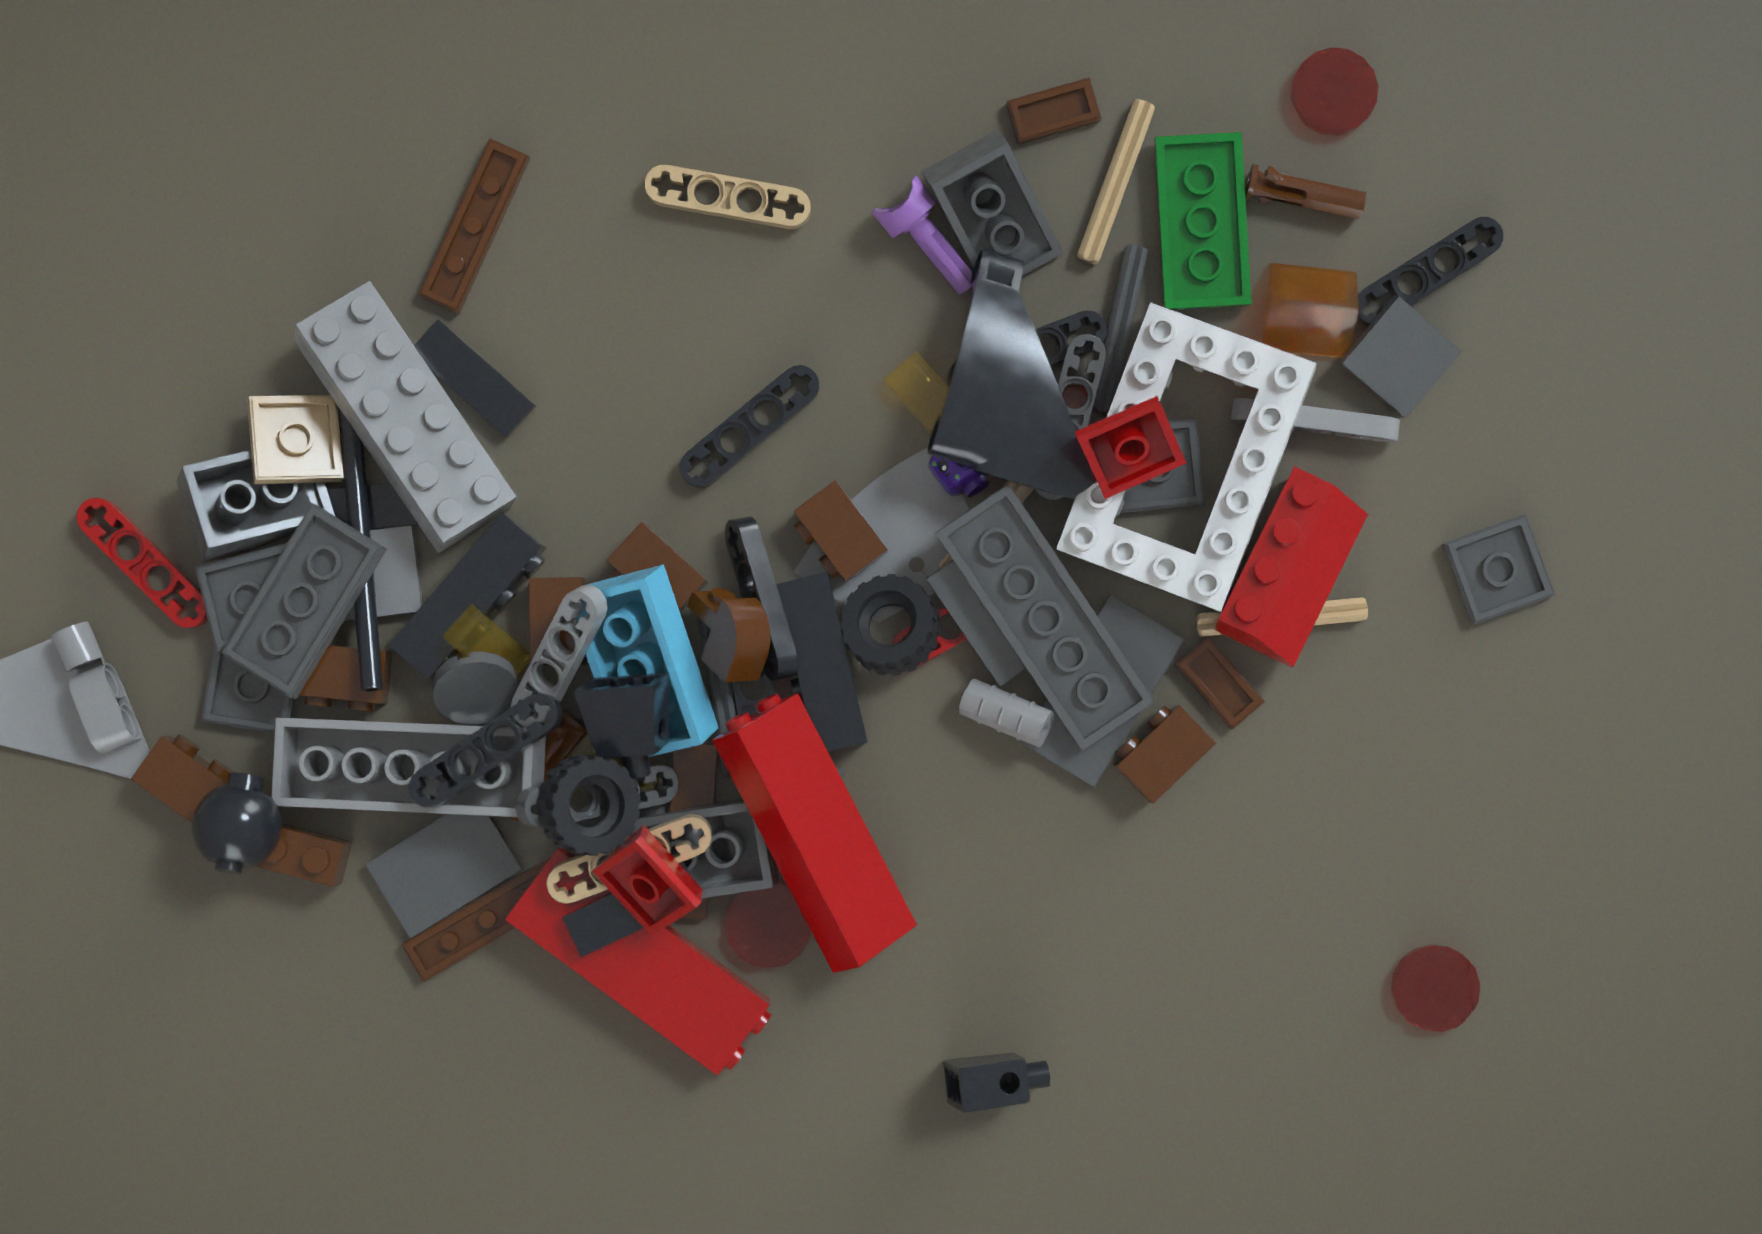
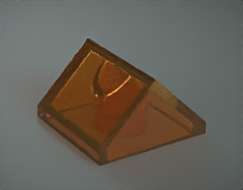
M1270 263L1261 343L1285 352L1342 358L1350 349L1359 310L1357 272Z

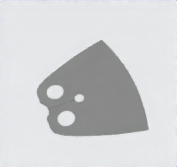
M928 448L919 451L889 469L867 485L851 500L888 549V552L847 583L841 575L833 580L828 573L833 597L838 602L846 605L847 597L851 592L854 593L858 589L857 586L862 582L866 583L872 580V577L878 575L884 577L888 576V574H896L897 577L902 578L903 576L911 578L913 583H918L924 588L929 597L935 594L925 578L939 569V563L948 553L935 532L968 511L969 508L963 495L950 496L928 467L932 456L927 453ZM815 541L794 571L801 578L827 572L818 560L825 554ZM914 557H919L924 562V568L920 572H913L909 567V562ZM896 605L885 606L879 609L872 619L880 623L903 611L904 608Z

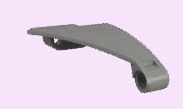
M89 621L64 628L52 634V638L0 659L1 746L66 761L129 779L132 778L150 753V750L122 681L114 667L105 662Z

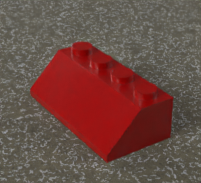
M1294 466L1214 630L1293 668L1368 514L1335 485Z

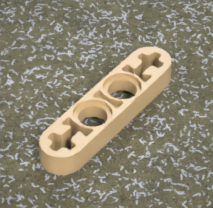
M658 165L652 168L645 178V189L649 198L655 204L662 207L784 229H798L804 226L811 216V203L808 196L802 190L794 187L672 165ZM663 175H669L672 184L684 186V177L692 178L687 187L688 201H680L683 194L677 190H668L666 196H660L658 188L653 186L654 181L660 182L663 179ZM703 182H712L719 188L718 199L710 205H703L695 198V190ZM752 189L761 195L762 203L756 211L747 213L738 207L737 199L742 191ZM768 193L776 194L774 202L785 205L789 203L790 198H796L798 206L804 208L803 213H796L794 219H787L784 210L772 208L773 217L765 216L769 207Z
M696 814L684 815L648 829L671 854L670 842L663 832L670 830L671 837L674 839L684 834L685 825L691 824L694 830L702 828L704 834L699 836V845L692 846L689 840L676 844L675 848L679 853L672 856L678 862L705 852L710 845L712 830L708 821L701 815ZM598 853V856L580 854L555 865L547 879L548 892L552 898L558 902L572 903L608 890L592 872L596 867L597 860L607 854ZM588 862L589 875L596 885L588 886L587 877L575 883L574 892L569 893L566 887H557L556 883L560 881L562 871H567L570 877L579 875L584 872V867L581 863Z

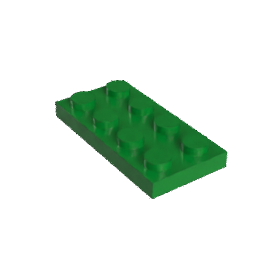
M1242 132L1155 136L1154 152L1163 307L1172 311L1250 307L1252 301Z

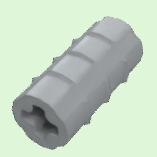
M977 679L970 681L959 705L960 715L977 721L978 724H984L996 729L998 733L1003 732L1015 737L1017 741L1022 740L1036 747H1040L1044 743L1054 720V711L1037 705L1035 701L1030 702L1016 696V693H1008L997 688L996 685H989Z

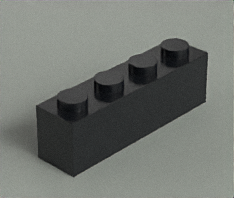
M501 512L388 646L427 679L433 680L436 670L448 659L457 656L456 654L466 642L473 645L481 638L489 627L484 621L495 608L502 612L517 594L513 587L523 575L529 579L539 570L545 562L541 554L546 550V547L511 517Z
M828 572L776 584L798 658V678L790 680L793 695L798 693L802 703L805 704V708L828 752L868 743Z

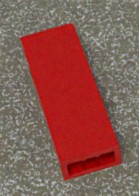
M778 693L756 703L754 706L757 712L749 716L748 712H745L724 723L727 731L712 741L832 972L837 973L859 968L916 927L917 924L798 693L780 699Z
M558 847L505 920L718 1076L724 1067L731 1071L746 1050L741 1046L742 1042L750 1032L757 1036L770 1019L772 1014L767 1011L770 1006V999L670 925L652 936L643 928L581 957L562 917L610 894L611 891L608 889L572 903H562L552 898L547 888L549 873L561 861L575 857L567 849ZM585 862L581 863L584 867L583 873L570 877L567 871H562L560 881L556 883L558 888L566 887L569 893L574 892L576 882L587 877L588 886L596 884L590 877L588 864Z

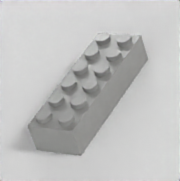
M370 281L295 324L294 342L438 554L492 521L501 512L504 513L512 507L516 495Z
M276 718L272 799L277 806L517 817L515 805L518 795L526 788L544 783L546 736L447 803L439 807H423L418 805L409 793V782L412 776L419 769L483 726ZM498 727L494 732L493 742L499 750L507 751L514 746L516 736L510 727ZM524 728L526 736L528 738L529 736H531V733L528 730H526V728ZM465 750L457 758V768L466 776L474 774L478 769L479 759L473 751ZM444 763V764L441 766V768L444 769V770L447 772V769H446L445 763ZM448 772L436 780H430L426 777L424 780L427 786L422 792L424 796L433 795L437 798L439 795L436 792V788L445 781L452 780L455 787L458 782ZM536 804L531 805V812L539 814V808L536 807Z

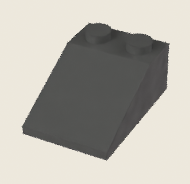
M998 130L921 171L972 268H974L977 256L982 248L1023 260L1022 276L1063 254L1008 142Z
M251 450L182 466L176 481L202 562L245 552L293 534L312 503L335 516L325 483L254 484Z
M743 799L722 801L641 817L635 822L633 833L643 824L649 829L688 814L701 815L708 821L712 830L709 847L700 855L684 861L692 878L703 889L702 898L773 888L779 881L776 862ZM691 824L685 825L684 834L674 839L671 837L670 830L663 832L670 842L671 855L679 853L675 848L676 844L689 840L692 846L699 845V836L704 834L702 828L694 830Z

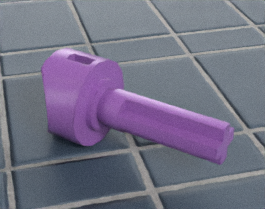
M914 176L912 178L910 194L903 202L894 207L875 208L871 213L885 228L891 238L896 237L902 232L903 234L910 232L911 237L958 295H961L972 287L970 281L973 271L933 221L927 218L931 213L929 209L936 204L937 200L925 188L921 180Z

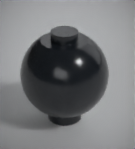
M229 773L227 784L209 791L201 799L194 811L192 835L195 845L205 859L216 863V871L239 875L242 873V868H252L265 861L278 845L282 831L281 815L275 801L262 792L264 779L246 773Z

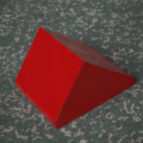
M1158 396L1075 432L1105 499L1186 464Z
M643 824L625 840L626 842L621 847H617L602 860L592 872L652 936L697 908L702 901L703 889Z

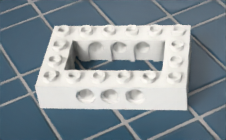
M1150 302L1107 417L1155 396H1158L1159 400H1161L1165 388H1169L1171 384L1172 368L1176 359L1191 365L1195 371L1203 373V370L1232 380L1236 386L1243 388L1246 385L1258 389L1251 411L1196 554L1113 524L1125 503L1123 499L1126 490L1105 499L1094 474L1093 477L1096 483L1076 496L1056 549L1222 612L1316 370V363Z

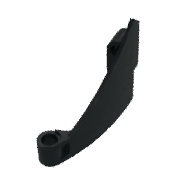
M982 248L977 256L971 276L972 299L942 415L937 418L930 436L927 453L970 466L972 470L1073 499L1096 482L1076 437L1074 424L1046 354L1019 294L1024 261Z

